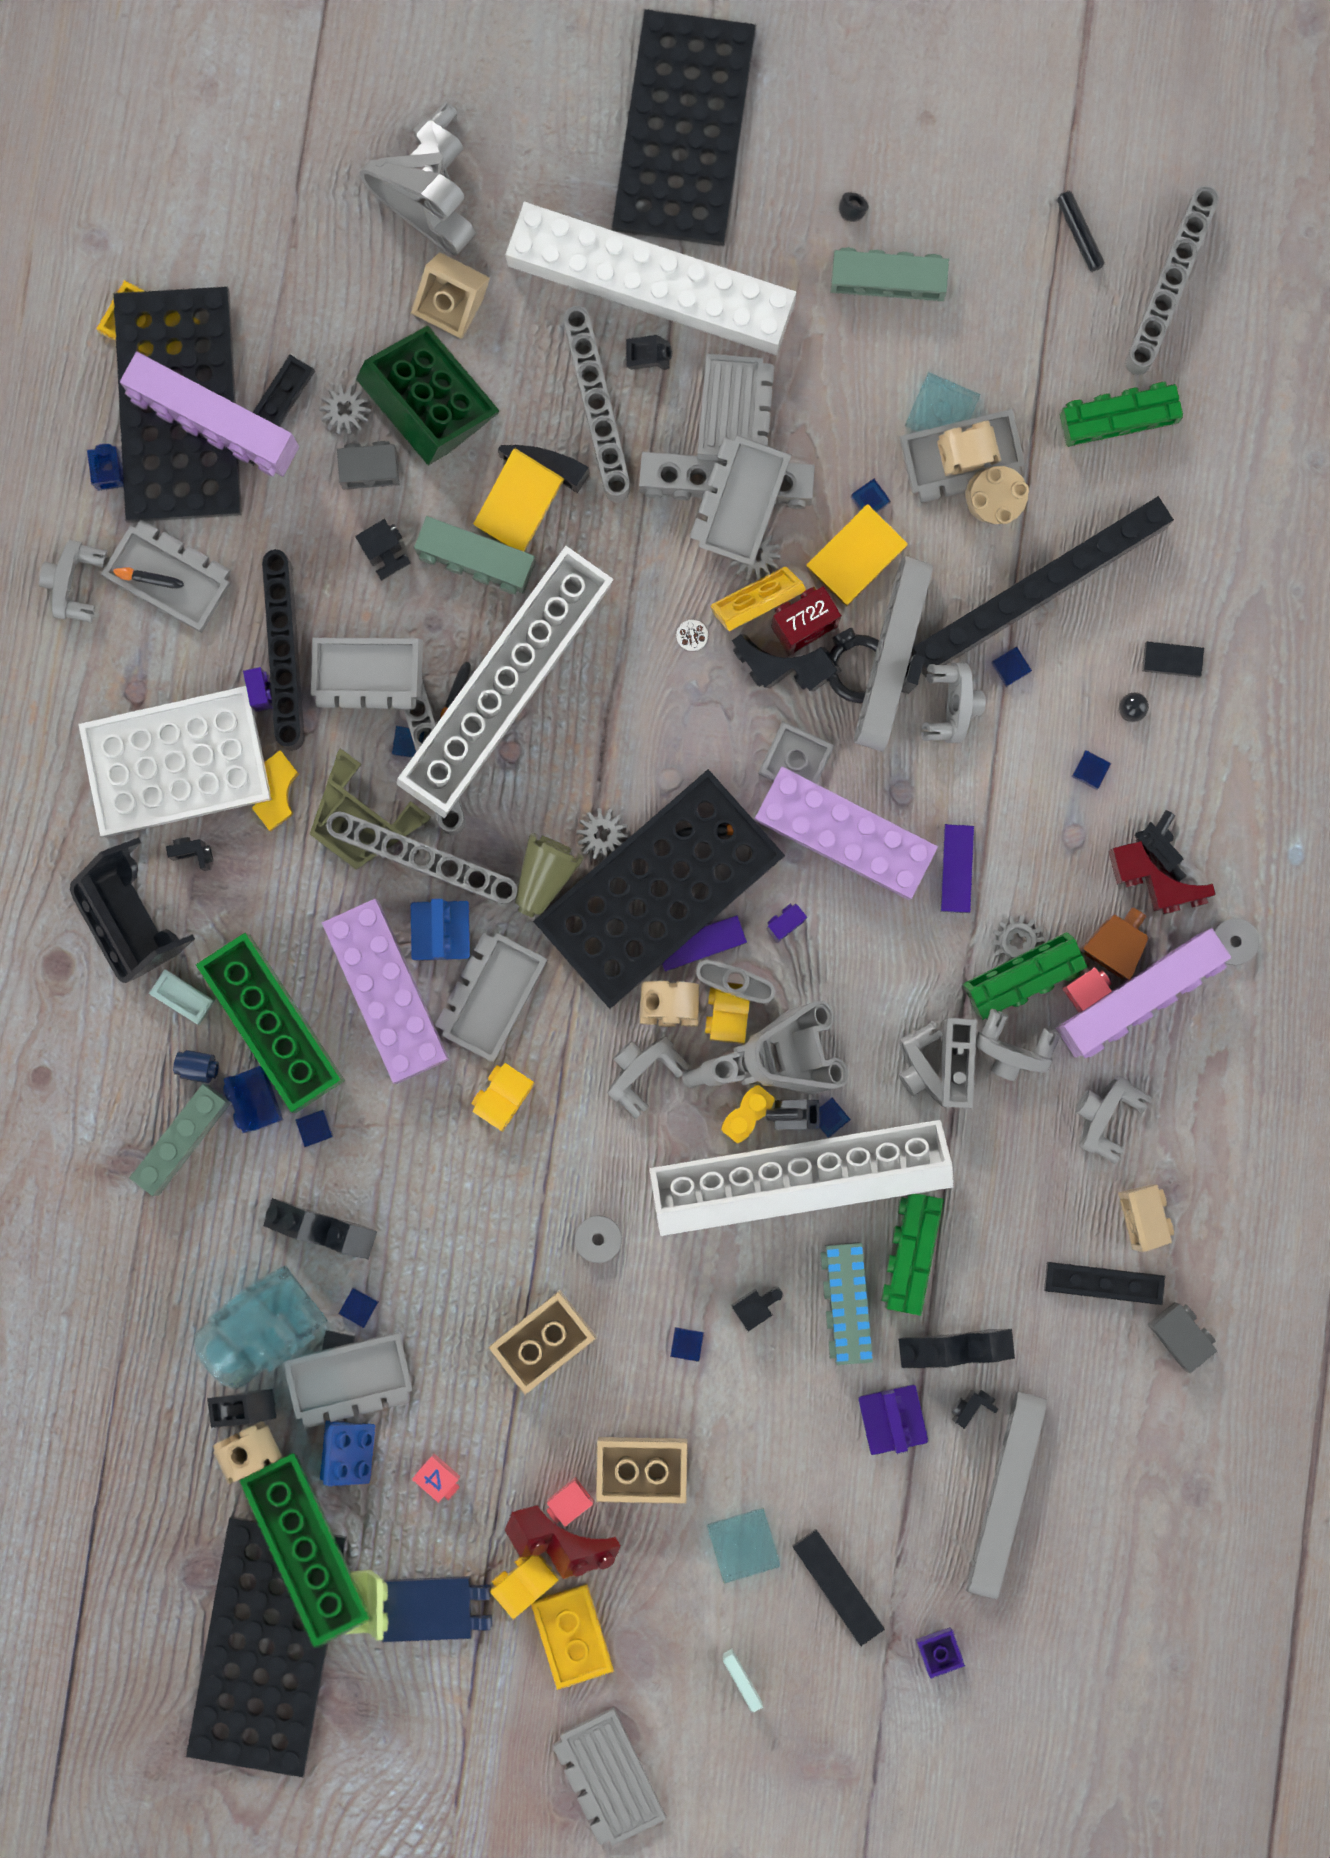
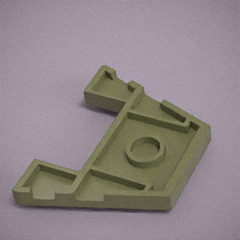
M340 748L337 752L310 835L357 870L378 855L331 836L326 826L327 819L331 814L345 812L405 837L428 822L431 816L410 801L392 825L344 789L362 764ZM336 818L332 823V830L335 833L341 834L348 829V821L344 818ZM369 828L362 830L359 834V840L366 845L373 843L376 839V833ZM393 839L389 841L386 846V850L394 844H396L399 840Z

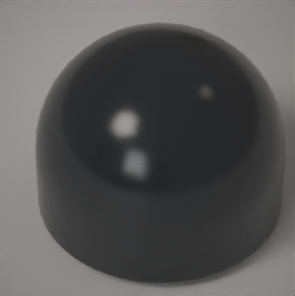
M854 192L843 194L839 203L840 215L849 222L861 220L869 208L866 199ZM850 201L858 202L860 207L853 205Z
M1136 692L1125 695L1119 703V713L1128 722L1142 720L1149 710V703L1146 697Z

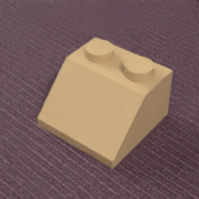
M439 252L425 266L411 313L461 339L483 301L490 277Z
M1151 1184L1118 1192L1132 1250L1145 1252L1172 1243L1170 1236L1174 1235V1229L1171 1219L1165 1217L1163 1207L1167 1206V1201L1163 1189H1158V1185Z

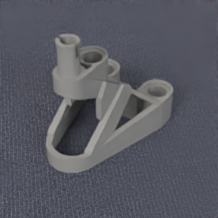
M444 102L430 119L424 118L413 129L419 147L411 155L370 160L360 171V177L366 187L379 200L437 246L456 256L476 235V231L467 219L455 212V209L464 201L465 196L460 188L451 181L446 168L463 151V146L453 134L444 129L458 115L456 109L451 104L448 105V102ZM426 199L423 205L415 200Z
M818 1001L789 1009L759 1033L752 1035L747 1044L733 1048L734 1053L707 1060L699 1068L686 1070L683 1073L684 1084L688 1088H694L703 1084L713 1087L741 1081L742 1085L761 1083L763 1086L772 1085L807 1094H815L843 1087L848 1081L847 1067L839 1058L825 1060L818 1032L832 1027L834 1023L832 1008L825 1001ZM772 1043H775L781 1072L776 1071L770 1047Z

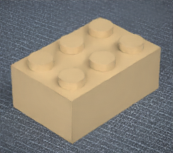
M559 1290L488 1348L521 1391L527 1394L594 1341L597 1336L563 1292Z
M598 1437L596 1502L686 1503L687 1439Z

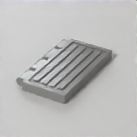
M706 354L697 453L698 460L727 462V460L717 457L724 437L735 440L736 435L768 446L767 436L769 435L770 426L769 411L771 410L772 401L771 386L773 385L774 365L763 363V358Z
M1013 409L899 437L912 493L918 492L921 503L941 498L940 486H943L946 497L964 493L968 485L967 480L971 479L977 471L981 470L945 476L937 441L939 440V435L944 434L945 431L961 427L962 432H965L973 424L989 421L990 426H993L1001 462L991 465L990 462L985 463L984 467L1006 466L1016 470L1021 475L1020 467L1025 466Z
M736 435L735 440L724 437L717 457L727 460V464L723 465L715 462L708 485L718 488L717 493L705 490L698 511L709 517L707 521L696 518L690 534V538L700 541L698 547L753 566L792 454Z
M140 520L136 528L130 525L101 575L202 633L231 585L227 581L231 570L214 560L206 569L205 566L208 563L209 557L189 546L183 554H180L184 543L165 532L161 534L158 541L155 540L160 529L144 520ZM131 567L134 570L170 576L183 581L184 587L173 589L134 580H123L117 577L113 570L115 568Z
M313 638L311 696H316V706L318 708H338L340 704L341 708H364L366 701V707L370 709H390L391 706L394 709H415L416 698H421L423 639Z
M483 933L474 949L475 952L483 955L482 960L473 956L470 957L461 974L462 978L470 981L469 985L465 986L457 982L447 1003L455 1006L456 1009L452 1012L443 1008L435 1026L444 1030L443 1037L494 1063L548 959L498 933H495L494 937Z
M399 1332L283 1360L295 1418H302L304 1429L325 1424L323 1413L325 1412L329 1413L330 1422L354 1417L353 1405H358L360 1415L382 1410L381 1398L385 1397L387 1398L389 1408L409 1403L407 1392L412 1391V1386Z
M614 1707L560 1733L562 1740L552 1745L561 1765L570 1761L573 1762V1765L565 1768L564 1772L574 1793L584 1788L586 1790L577 1799L587 1820L599 1817L598 1820L590 1824L599 1845L610 1841L611 1845L614 1846L666 1820L662 1806Z

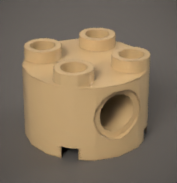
M989 421L973 424L965 432H962V428L958 427L947 430L944 434L938 436L937 444L945 476L985 468V463L990 462L991 465L1001 462L993 426H990Z
M1006 466L986 467L977 471L968 482L965 490L967 507L970 513L979 521L988 524H1008L1017 519L1024 511L1028 501L1029 487L1023 477L1014 469Z
M669 981L642 982L640 1024L657 1025L658 1021V1026L676 1027V1024H680L681 1021V1026H698L699 984L689 982L669 983Z
M264 1421L239 1432V1435L237 1433L213 1445L215 1450L213 1453L228 1485L283 1458L269 1426L265 1425Z

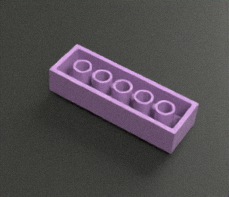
M137 351L120 380L121 385L126 390L125 394L131 398L130 401L143 409L150 406L157 412L156 415L165 421L172 423L173 419L182 425L181 428L194 436L201 433L204 437L208 438L207 442L221 450L224 446L233 452V456L245 463H248L249 460L254 461V463L259 465V470L272 477L275 473L282 477L284 476L299 449V445L292 433Z
M782 766L754 819L755 822L907 900L912 899L938 846Z
M373 899L322 922L394 1084L401 1083L449 1061L448 1054L380 902Z
M1213 929L1205 930L1055 1029L1061 1034V1038L1074 1057L1084 1056V1058H1090L1104 1049L1102 1043L1106 1040L1109 1042L1116 1041L1127 1034L1129 1031L1126 1027L1130 1024L1134 1027L1153 1017L1154 1015L1151 1012L1153 1009L1160 1010L1173 1004L1178 1000L1176 997L1177 993L1181 992V994L1190 992L1202 984L1200 978L1203 976L1206 978L1213 977L1227 968L1224 962L1232 957Z

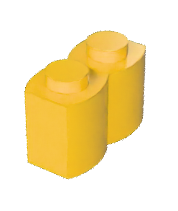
M727 982L732 989H740L744 985ZM710 987L708 1004L714 1006L713 1015L706 1017L705 1033L710 1034V1041L744 1045L750 1001Z
M506 1063L502 1067L497 1065L488 1077L491 1084L485 1092L480 1090L471 1103L475 1106L472 1111L473 1113L502 1132L535 1085V1082Z
M760 1085L754 1086L743 1096L739 1108L732 1111L724 1119L721 1131L736 1144L744 1141L752 1133L756 1121L766 1115L767 1109L772 1108L775 1098Z
M531 1555L524 1558L518 1557L514 1561L517 1566L511 1572L507 1573L503 1570L491 1581L494 1586L491 1588L490 1593L512 1619L521 1614L559 1580V1576L541 1555Z

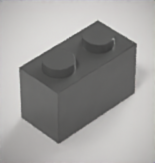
M377 441L373 443V446L361 447V444L350 443L344 445V448L337 449L339 483L343 490L400 485L398 453L395 444H390L388 441Z
M1174 1302L1147 1325L1182 1369L1191 1373L1218 1352L1213 1346L1216 1340L1206 1328L1201 1330L1194 1322L1197 1316L1186 1304L1182 1307L1181 1304Z

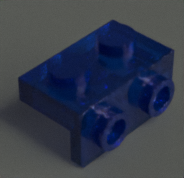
M261 1065L240 1074L224 1078V1094L227 1100L232 1102L235 1111L233 1113L234 1122L237 1128L242 1130L243 1134L283 1121L270 1080Z

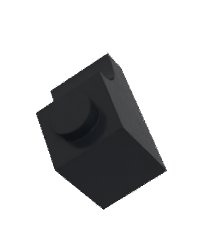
M273 1389L207 1398L211 1428L248 1425L277 1418Z

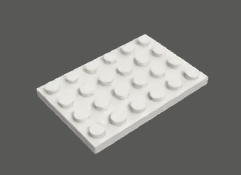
M246 686L78 724L100 837H110L272 800L254 709L250 707Z

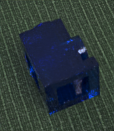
M99 444L95 446V449L87 450L91 484L97 491L122 488L123 468L121 453L117 447L111 444ZM112 464V469L104 470L105 465Z

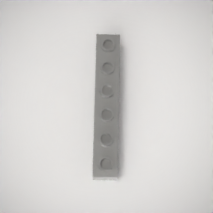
M642 452L639 491L640 493H645V496L649 498L674 495L673 498L677 500H690L691 497L703 499L705 490L717 493L718 488L708 485L715 462L726 465L727 462L698 460L697 456ZM788 464L783 481L789 482L792 488L786 492L779 490L774 507L777 506V503L788 504V507L792 509H804L805 506H811L815 465ZM666 472H672L677 476V479L672 483H666L661 477ZM695 474H700L705 477L706 481L701 485H695L690 481V478Z

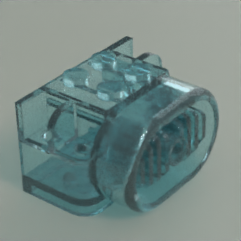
M285 1265L247 1286L207 1319V1323L195 1332L194 1347L201 1362L215 1379L229 1388L237 1389L252 1381L264 1370L270 1373L286 1362L295 1352L315 1338L312 1333L326 1324L328 1320Z

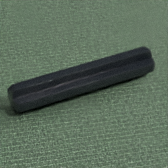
M1067 191L1060 194L1057 202L1089 270L1094 272L1101 269L1105 262L1072 192Z

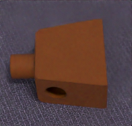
M1132 907L1124 920L1115 914L1110 916L1080 948L1081 953L1123 981L1130 980L1149 938L1138 930L1146 915Z

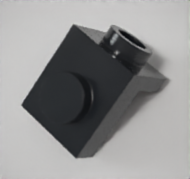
M190 837L173 840L174 845L166 846L169 859L175 861L198 856L200 869L203 871L211 870L209 863L213 862L212 850L210 845L206 846L205 842L201 839L191 841Z
M971 1390L965 1400L960 1398L952 1410L954 1414L952 1420L965 1429L981 1404L996 1414L999 1408L993 1405L996 1399L983 1390H980L978 1394Z

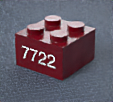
M824 586L817 590L815 587H811L800 595L801 599L792 605L788 601L775 609L776 614L773 615L771 628L788 656L838 628L842 615Z

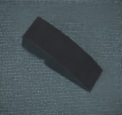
M500 445L498 448L499 457L506 462L513 449L521 451L563 477L564 481L562 484L576 493L579 492L590 475L588 466L552 450L525 445Z

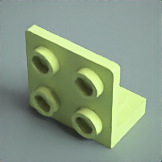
M372 1570L350 1571L372 1620L346 1634L369 1633L375 1640H383V1632H387L388 1629L387 1614L383 1613V1601H387L388 1597L386 1582L383 1583V1579Z

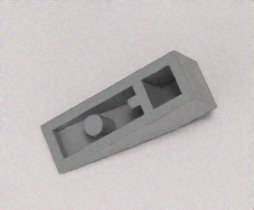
M946 1018L943 1020L942 1107L973 1108L977 1020Z

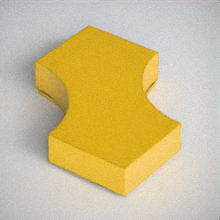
M281 750L264 762L272 800L256 803L252 807L270 832L293 815L288 802V792L292 782L299 775Z

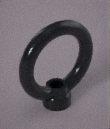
M849 628L832 637L835 646L831 649L830 654L838 664L841 655L855 646H865L876 652L879 640L868 635H855L853 628ZM838 675L828 681L834 692L841 698L853 703H863L866 691L856 692L848 689L840 681Z

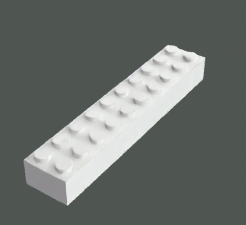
M527 202L523 203L505 254L508 267L774 355L778 353L796 297V291Z
M565 546L400 774L396 785L445 818L608 591L613 579Z
M941 1120L649 1168L660 1236L953 1187L952 1162Z

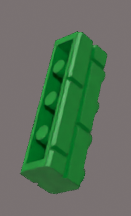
M1166 382L1155 383L1150 386L1149 390L1140 392L1139 388H1130L1124 390L1121 396L1111 397V394H1102L1096 396L1093 402L1083 403V400L1070 401L1066 403V407L1060 413V421L1067 447L1178 424L1183 418L1177 385L1167 386Z
M1066 932L963 983V986L975 1013L984 1020L988 1019L991 1009L997 1010L998 1013L1010 1006H1022L1028 1002V997L1036 993H1048L1054 989V984L1062 980L1071 981L1078 978L1081 974L1080 971L1086 969L1087 965L1080 953L1081 951L1076 940Z
M910 1194L900 1198L898 1214L902 1215L901 1225L895 1226L892 1243L897 1244L895 1256L889 1255L886 1272L891 1273L889 1285H883L881 1301L886 1302V1309L922 1316L944 1199L921 1194Z

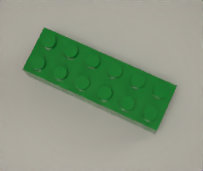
M243 933L196 964V967L291 1113L299 1112L345 1081L251 935Z
M292 1453L240 1479L239 1482L313 1646L318 1648L371 1621L372 1617L298 1456Z

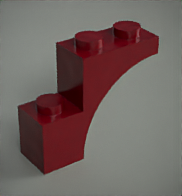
M1142 841L1115 847L1108 851L1117 885L1125 883L1126 888L1143 884V878H1145L1153 910H1162L1163 915L1180 911L1179 905L1191 903L1192 908L1209 904L1208 898L1216 895L1213 884L1189 885L1175 881L1163 874L1147 856Z
M538 1505L513 1511L505 1528V1532L520 1558L531 1555L538 1556L546 1551L562 1579L572 1576L580 1577L589 1571L610 1567L615 1562L621 1547L616 1537L605 1539L586 1538L560 1528L541 1511Z

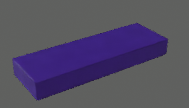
M944 825L940 912L970 913L974 826Z
M738 915L705 926L662 964L664 971L667 972L746 944L747 940Z

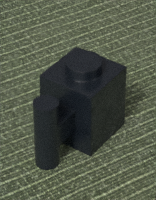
M383 519L355 536L372 567L382 561L384 562L385 566L376 570L381 581L411 564L406 554L396 559L393 556L402 550L398 541L403 539L395 524L389 526L386 520Z
M775 1100V1107L766 1111V1119L775 1123V1130H818L819 1100Z
M773 1287L770 1291L760 1296L757 1290L754 1289L731 1304V1306L749 1332L773 1316L768 1307L781 1300L783 1292L779 1287Z

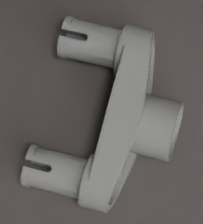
M69 540L58 564L43 562L39 576V587L53 590L52 613L54 618L66 620L68 617L88 623L93 622L94 617L92 614L95 613V605L70 601L69 594L76 564L82 562L104 568L107 550L84 546L82 542Z
M954 662L951 665L930 664L927 671L937 674H927L928 682L949 683L946 722L923 723L922 729L930 732H921L922 739L924 741L945 740L947 743H961L967 734L971 716H981L986 705L985 696L981 690H973L972 673L968 664Z
M712 960L702 961L697 966L696 975L700 982L730 995L759 1004L769 1003L775 995V989L771 982L742 968ZM736 973L743 977V987L740 989L729 987L727 978L731 974Z
M991 1009L983 1031L978 1032L976 1037V1046L996 1059L991 1071L1011 1081L1016 1080L1020 1069L1037 1072L1049 1071L1053 1061L1051 1056L1059 1038H1061V1034L1055 1030L1050 1032L1049 1028L1044 1027L1036 1049L1031 1051L1002 1042L998 1038L1009 1016L1001 1011L997 1013V1010Z
M931 1021L915 1034L911 1035L909 1033L900 1040V1047L909 1068L898 1076L903 1086L912 1096L925 1089L942 1106V1082L922 1054V1049L938 1038L943 1037L940 1029L929 1035L931 1031L938 1027L934 1021Z
M666 1036L655 1041L642 1051L633 1041H630L613 1058L623 1070L616 1077L607 1094L614 1101L618 1100L635 1119L641 1113L635 1108L634 1104L643 1112L648 1108V1104L631 1089V1083L655 1060H661L674 1073L676 1078L683 1074L676 1063L685 1071L691 1066L673 1048L674 1044Z
M1121 1076L1114 1078L1100 1096L1087 1090L1079 1100L1075 1110L1077 1114L1086 1118L1080 1137V1147L1089 1153L1095 1152L1113 1164H1116L1121 1158L1114 1153L1122 1155L1124 1148L1104 1138L1102 1132L1119 1101H1124L1138 1109L1141 1113L1148 1107L1144 1103H1150L1151 1101L1150 1095H1146L1132 1087L1130 1082Z

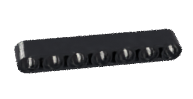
M273 549L264 555L262 569L274 736L284 749L294 751L299 749L304 743V723L292 564L285 553ZM280 559L284 561V566L279 571H272L270 569L272 562ZM277 588H285L286 594L282 599H273V592ZM280 616H287L288 623L286 626L276 628V619ZM280 645H290V651L286 656H277V649ZM286 672L291 673V682L287 685H280L278 682L280 675ZM286 701H293V711L288 714L281 713L282 704ZM289 729L296 730V738L292 742L287 743L283 741L285 731Z

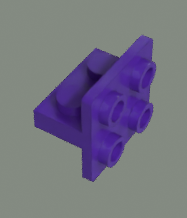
M914 1384L858 1397L871 1455L895 1451L896 1454L908 1452V1447L928 1443L919 1397Z

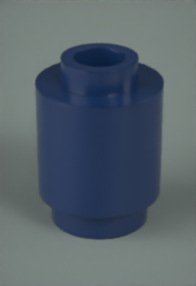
M185 1050V1052H178L176 1054L173 1072L175 1075H180L181 1079L210 1083L212 1078L216 1079L218 1075L219 1062L215 1060V1055Z

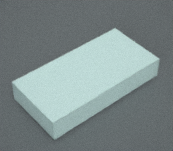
M164 969L149 992L150 995L197 1025H200L215 1002L214 999Z
M733 1649L723 1653V1662L751 1712L761 1709L763 1707L762 1701Z

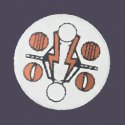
M687 620L677 630L678 643L682 648L689 651L701 649L708 640L707 628L697 620Z

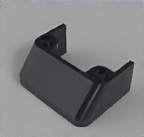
M139 837L101 851L70 883V892L75 904L115 976L122 983L135 980L176 957L195 940L193 934L179 939L176 934L168 929L158 932L135 891L132 883L137 878L138 865L130 856V853L141 843Z

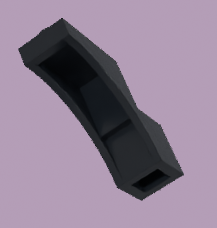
M740 634L732 640L735 645L733 652L742 663L747 662L752 671L749 674L759 687L763 685L764 688H771L795 670L797 674L794 675V678L803 690L807 688L809 691H816L842 672L826 647H819L815 651L803 656L782 658L765 652L756 646L745 634Z
M272 1198L267 1209L263 1225L293 1239L325 1246L342 1254L368 1260L377 1231L363 1225L317 1213Z
M986 1329L957 1334L898 1338L901 1368H948L968 1363H995L1015 1358L1012 1329Z

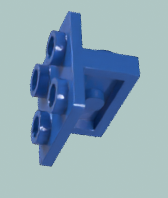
M431 899V902L411 903L412 960H458L470 958L468 901Z
M325 1420L320 1480H323L324 1485L340 1486L370 1483L375 1424H353Z

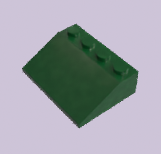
M428 325L364 360L356 377L357 382L428 466L449 454L500 412Z

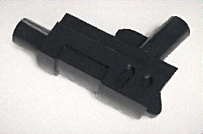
M1165 810L1156 827L1150 822L1143 831L1135 833V841H1142L1147 855L1150 854L1161 866V870L1165 875L1169 873L1176 881L1180 882L1187 876L1178 866L1184 858L1170 843L1174 840V836L1168 828L1175 815Z

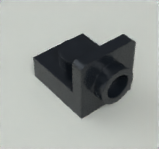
M657 334L626 339V367L630 370L656 366L663 370L670 368L672 349L669 341Z

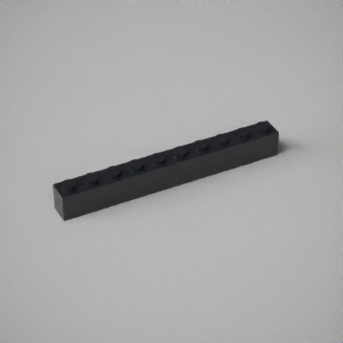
M1157 496L912 648L911 656L913 657V655L917 654L925 657L921 672L926 678L927 674L933 673L927 671L930 664L947 665L1161 533L1174 521L1173 517L1160 497Z

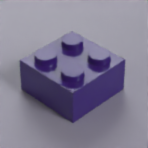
M261 667L243 670L250 707L255 712L272 709V696L269 689L271 685L270 675H267V672Z
M790 903L782 910L783 914L781 916L775 915L768 921L766 929L777 943L808 918L797 903L793 906Z
M951 1627L916 1639L930 1679L965 1667Z

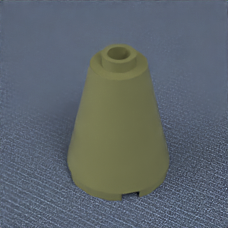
M531 833L528 838L515 903L519 906L518 911L529 917H534L535 914L541 915L581 865L584 857L578 853L575 858L569 854L571 848L543 835L540 840H537L536 833Z

